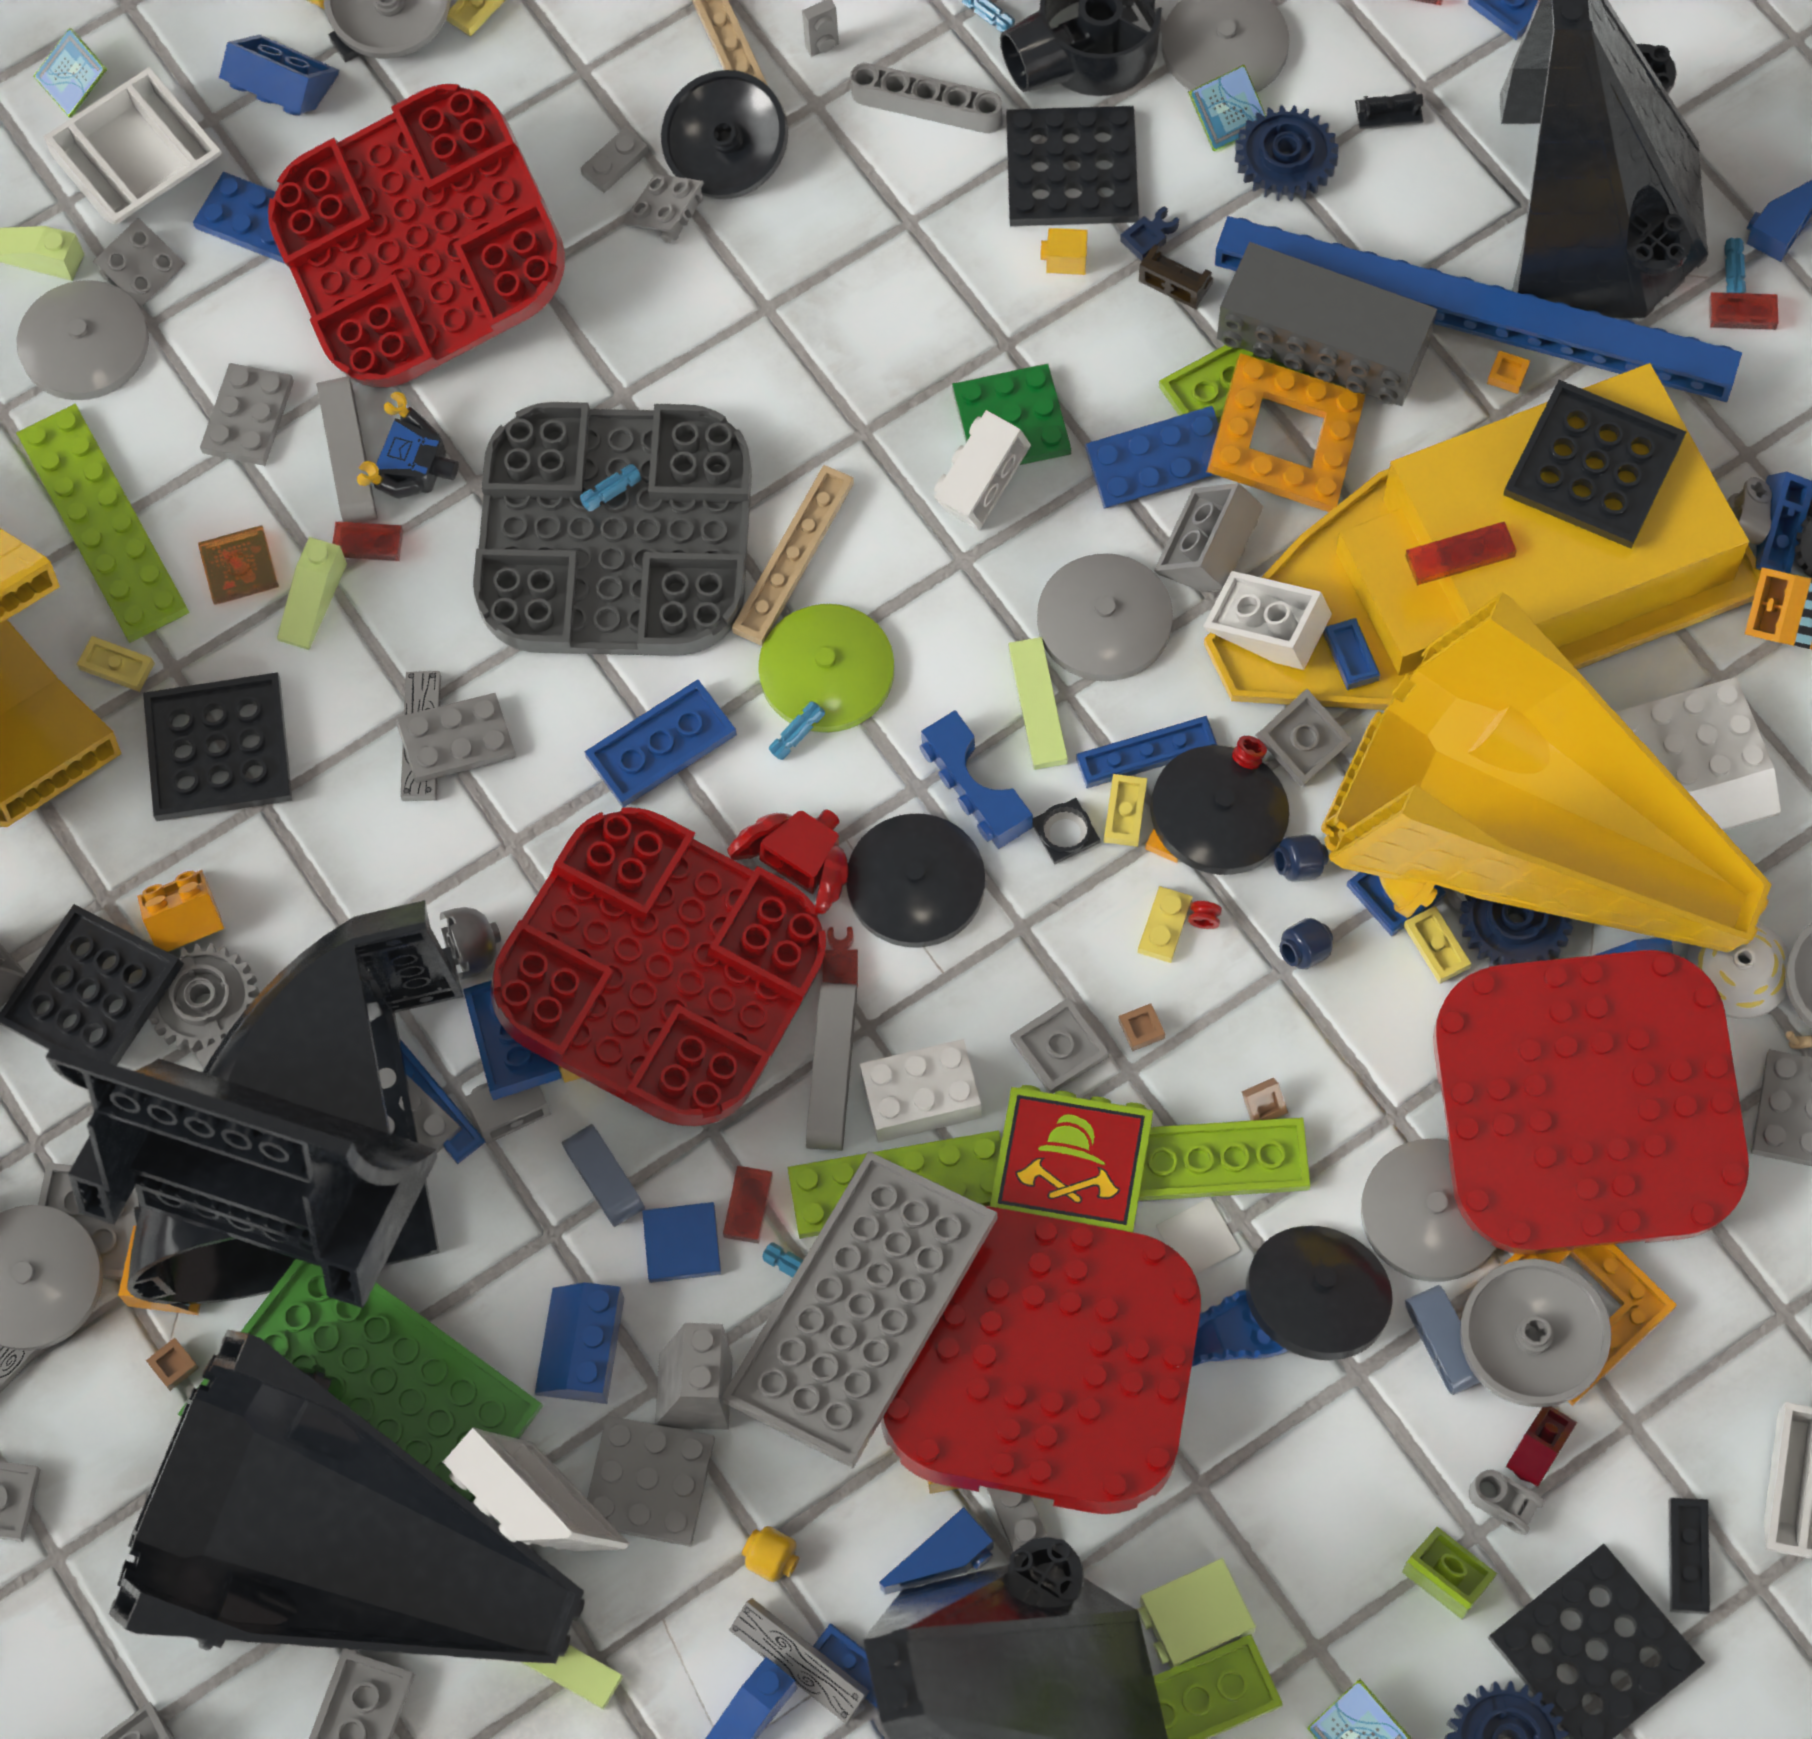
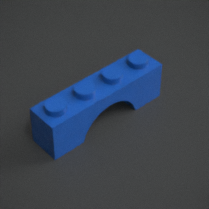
M956 710L921 731L922 745L919 747L923 756L929 763L934 761L941 770L938 773L942 782L948 789L954 788L960 796L958 802L968 816L973 814L979 822L977 828L987 842L992 840L995 846L1000 849L1033 828V814L1013 788L1005 790L989 789L978 784L970 776L966 765L975 750V736Z

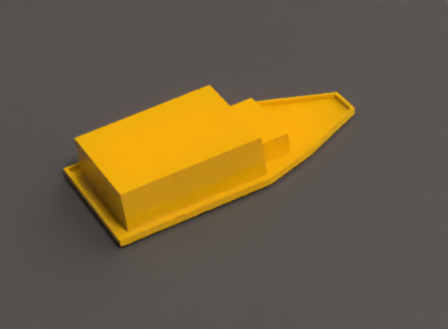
M1651 363L1582 388L1686 431L1685 438L1632 549L1503 495L1505 487L1547 404L1546 402L1391 461L1389 469L1378 472L1337 505V508L1332 509L1302 533L1261 577L1322 592L1332 613L1326 626L1356 618L1380 673L1379 681L1347 690L1323 633L1304 670L1269 661L1211 632L1204 638V646L1231 701L1289 705L1298 695L1308 689L1323 707L1385 710L1395 697L1392 695V692L1407 673L1412 675L1416 668L1421 665L1424 658L1421 654L1428 645L1502 592L1517 603L1541 632L1556 646L1572 666L1578 670L1753 602L1761 570L1756 569V557L1748 545L1749 540ZM1572 417L1567 420L1568 424L1573 428L1580 429L1585 426V422L1578 417ZM1604 430L1599 433L1604 441L1612 442L1617 440L1616 434L1612 431ZM1637 443L1631 446L1633 452L1638 455L1649 453V449L1644 444ZM1560 444L1554 447L1555 452L1561 456H1568L1572 453V450L1566 445ZM1598 458L1586 460V464L1592 469L1604 467L1603 462ZM1629 471L1618 473V477L1623 482L1630 483L1636 480L1635 475ZM1544 472L1540 475L1541 479L1549 484L1559 481L1557 475L1552 472ZM1577 485L1572 488L1573 492L1580 497H1586L1591 494L1590 490L1583 485ZM1610 498L1604 501L1606 507L1611 510L1623 508L1622 503L1617 499Z

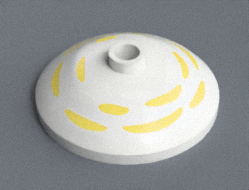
M1759 922L1756 924L1758 931L1755 937L1747 945L1742 944L1728 953L1690 945L1686 959L1699 967L1716 986L1724 1005L1726 1017L1753 1019L1766 1015L1774 1010L1787 995L1785 968L1790 952L1783 940L1773 930ZM1738 956H1746L1750 963H1741Z

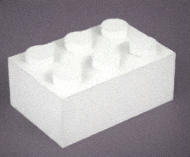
M987 410L982 417L978 416L974 420L969 430L971 436L965 446L961 445L958 447L952 458L953 466L947 475L943 474L939 478L934 492H936L934 498L946 512L979 531L1031 446L1019 428Z
M964 1039L860 1063L861 1078L878 1143L982 1118L981 1102Z

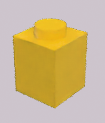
M1048 229V241L1041 240L1040 260H1046V273L1085 275L1088 230Z

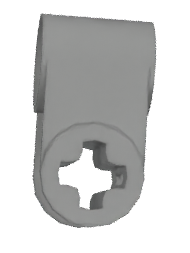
M1756 477L1749 478L1744 483L1743 490L1731 495L1727 502L1749 542L1759 545L1765 540L1771 528L1772 492L1765 481Z
M1495 1470L1481 1472L1469 1488V1498L1477 1508L1498 1519L1509 1529L1523 1535L1528 1533V1524L1536 1509L1542 1508L1545 1503L1544 1499L1533 1490L1517 1484ZM1489 1482L1493 1484L1497 1490V1496L1494 1498L1485 1497L1480 1491V1483ZM1522 1504H1524V1508L1522 1509L1520 1515H1518V1511L1520 1510Z

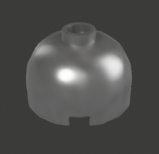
M469 907L454 908L441 912L440 920L447 918V927L441 928L445 947L451 948L455 965L459 964L463 971L458 973L459 978L462 980L485 971L492 964L497 954L496 943L501 942V935L496 922L489 923L483 913Z

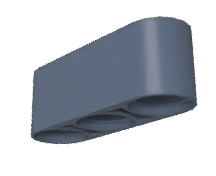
M593 1124L561 1142L570 1160L614 1228L645 1209L638 1193Z
M1437 1285L1406 1299L1405 1305L1408 1314L1447 1390L1454 1395L1481 1383L1465 1359L1460 1340L1461 1321L1443 1288Z

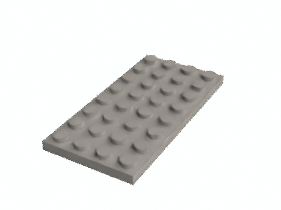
M868 1151L722 1395L723 1403L854 1468L998 1219L997 1212Z

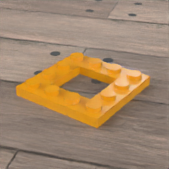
M1240 353L1206 472L1330 512L1332 509L1337 508L1366 395L1355 393L1347 388ZM1262 398L1324 418L1311 468L1249 448Z
M1615 1244L1574 1248L1573 1251L1545 1254H1514L1504 1263L1523 1259H1541L1561 1264L1570 1255L1621 1305L1609 1318L1611 1344L1605 1365L1588 1389L1568 1401L1572 1406L1677 1306Z

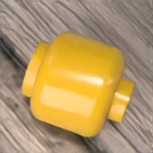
M766 1526L760 1531L755 1529L742 1550V1556L746 1557V1568L770 1582L778 1581L783 1575L790 1577L800 1557L795 1555L796 1541L770 1526Z

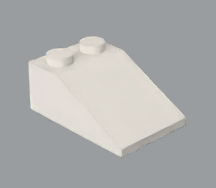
M1231 571L1203 627L1206 631L1269 661L1304 670L1332 613L1320 591Z

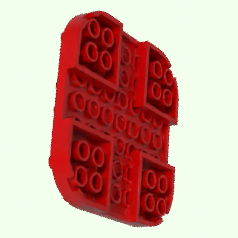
M441 84L426 88L391 106L392 114L339 142L333 137L297 157L279 176L277 180L279 186L274 199L270 198L268 219L271 233L285 265L292 272L311 318L309 320L319 343L328 359L352 380L363 385L379 388L393 387L407 383L537 314L549 303L561 283L565 267V251L559 231L509 123L495 104L476 89L473 91L462 88L458 84Z
M623 807L620 812L605 815L601 812L582 823L569 838L553 864L552 871L522 920H519L498 954L491 982L493 1008L505 1031L528 1050L662 1121L681 1126L708 1125L733 1114L750 1096L819 972L826 950V933L822 929L817 912H815V905L796 886L759 866L753 871L694 839L695 832L661 814L641 808Z
M1641 950L1497 965L1480 969L1468 975L1445 998L1435 1021L1433 1047L1438 1084H1441L1450 1149L1448 1156L1453 1191L1457 1206L1466 1223L1473 1231L1475 1230L1483 1238L1491 1242L1492 1246L1515 1254L1533 1255L1573 1251L1574 1248L1640 1241L1652 1243L1681 1240L1699 1236L1710 1231L1735 1209L1747 1185L1749 1157L1730 1038L1721 996L1711 979L1695 964L1673 953Z
M985 1206L997 1212L998 1219L881 1420V1427L885 1441L888 1446H891L900 1458V1463L906 1469L932 1483L979 1492L980 1486L1047 1498L1054 1500L1053 1506L1095 1514H1116L1135 1509L1139 1503L1152 1495L1155 1496L1161 1491L1171 1476L1175 1465L1201 1310V1294L1197 1279L1191 1267L1178 1252L1166 1243L1153 1237Z

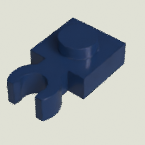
M1166 206L1161 207L1156 211L1154 220L1150 221L1146 216H1143L1121 234L1120 241L1142 261L1154 244L1160 247L1166 244L1167 236L1165 234H1172L1178 229L1179 219L1176 217L1171 222L1163 221L1168 215V208Z

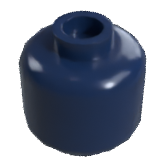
M1298 835L1287 837L1281 841L1279 847L1274 852V863L1277 872L1288 881L1311 880L1321 876L1324 866L1329 861V854L1326 846L1321 844L1315 835Z
M1305 918L1282 933L1279 946L1280 953L1289 965L1299 969H1309L1331 955L1333 935L1327 925L1314 918Z

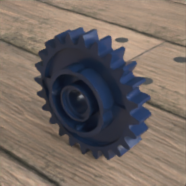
M1280 105L1279 112L1275 113L1269 107L1267 108V116L1257 112L1255 122L1247 120L1246 128L1239 131V139L1236 140L1235 162L1238 163L1237 172L1244 173V183L1253 181L1254 192L1263 188L1265 198L1271 193H1275L1277 201L1284 194L1288 196L1290 201H1293L1294 194H1299L1303 199H1306L1307 190L1317 194L1319 184L1327 186L1328 177L1334 176L1335 166L1338 163L1337 154L1339 144L1335 143L1336 134L1328 133L1329 123L1319 124L1320 115L1310 118L1309 109L1299 114L1295 105L1290 112H1287L1284 106Z
M1466 894L1464 897L1467 901H1462L1460 910L1464 914L1460 915L1459 923L1467 925L1463 928L1461 935L1462 937H1472L1468 948L1474 949L1478 947L1480 949L1477 957L1479 960L1486 956L1490 957L1489 967L1494 966L1497 962L1505 965L1550 960V956L1558 958L1561 953L1560 947L1566 948L1569 941L1566 936L1571 935L1573 926L1569 924L1573 920L1571 918L1483 900ZM1519 914L1525 921L1521 923L1513 922L1508 915Z
M1494 1681L1490 1685V1692L1480 1685L1476 1689L1477 1698L1470 1693L1466 1694L1463 1698L1466 1707L1457 1704L1453 1711L1459 1718H1450L1447 1722V1725L1455 1732L1448 1733L1444 1739H1499V1736L1502 1735L1508 1736L1511 1739H1564L1569 1734L1567 1731L1557 1729V1725L1563 1720V1717H1552L1550 1715L1554 1707L1553 1703L1545 1706L1541 1705V1692L1537 1693L1534 1697H1530L1528 1695V1685L1526 1684L1517 1692L1515 1691L1513 1681H1509L1504 1690L1500 1688L1497 1681Z

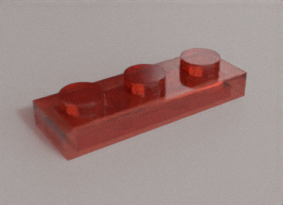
M1504 521L1406 550L1405 557L1418 586L1513 558L1517 550Z

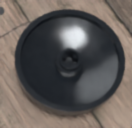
M735 70L710 72L697 77L685 85L671 101L666 110L661 128L662 151L672 173L676 177L703 181L704 184L701 187L702 196L715 199L739 197L763 185L780 165L788 142L787 117L777 96L758 78Z
M1211 745L1183 752L1165 766L1155 783L1151 796L1150 813L1152 823L1162 844L1173 856L1186 865L1199 871L1217 875L1244 873L1265 863L1272 857L1276 848L1279 847L1289 823L1288 798L1280 780L1265 763L1262 762L1256 769L1244 768L1233 759V747Z
M904 814L877 824L859 840L848 862L847 894L852 910L858 920L876 937L903 947H928L953 938L974 919L984 897L985 869L977 846L957 825L946 819L929 814Z
M1298 1226L1283 1230L1270 1237L1256 1252L1246 1278L1248 1305L1260 1328L1283 1348L1311 1359L1339 1360L1363 1352L1379 1338L1391 1314L1392 1288L1388 1275L1378 1258L1355 1238L1327 1227Z

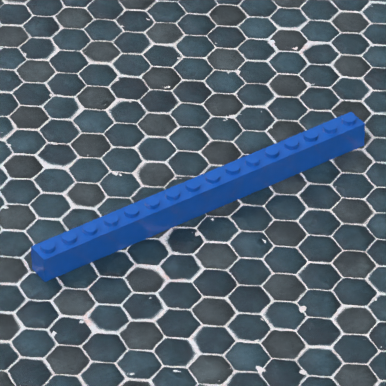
M1227 216L1216 247L1215 266L1236 271L1249 242L1437 308L1435 325L1618 374L1651 363L1663 386L1727 402L1742 356V352L1733 350L1725 345L1717 346L1705 343L1695 337L1671 334L1661 328H1649L1635 324L1630 320L1607 317L1597 311L1573 308L1563 302L1554 303L1539 299L1532 294H1520L1509 291L1502 286H1490L1475 282L1468 277H1456L1442 273L1434 268L1426 269L1411 265L1404 260H1392L1378 256L1370 251L1354 250L1340 243H1328L1314 239L1309 235L1286 232L1276 226L1268 227L1252 223L1245 218Z

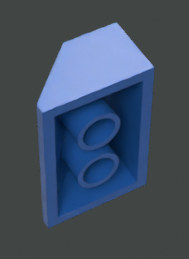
M259 34L227 42L219 78L229 82V86L235 90L249 91L256 94V98L262 102L276 103L282 106L286 113L300 116L302 113L313 111L317 108L338 77L340 70Z
M583 1282L552 1288L535 1395L603 1404L608 1403L624 1304V1296L619 1286Z

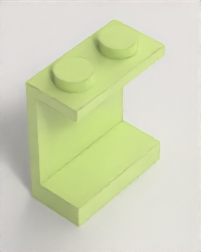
M1223 1558L1141 1595V1607L1137 1609L1146 1630L1152 1628L1158 1640L1153 1643L1160 1662L1162 1665L1168 1662L1170 1668L1176 1667L1180 1663L1239 1636L1240 1639L1254 1634L1256 1628Z

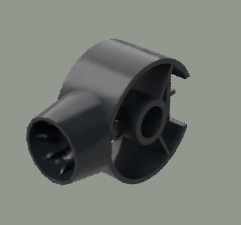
M1040 0V10L1001 32L1000 47L1003 59L1013 81L1023 92L1061 84L1072 91L1085 95L1106 96L1117 94L1137 85L1152 69L1158 52L1162 7L1157 8L1155 13V0ZM1079 2L1078 17L1058 24V27L1053 29L1050 28L1049 23L1056 14L1064 8ZM1134 3L1151 28L1149 32L1133 24V22L1139 20L1132 8Z

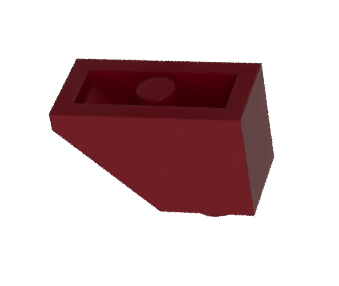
M1552 1406L1542 1407L1506 1467L1513 1471L1519 1479L1531 1482L1538 1487L1577 1422Z

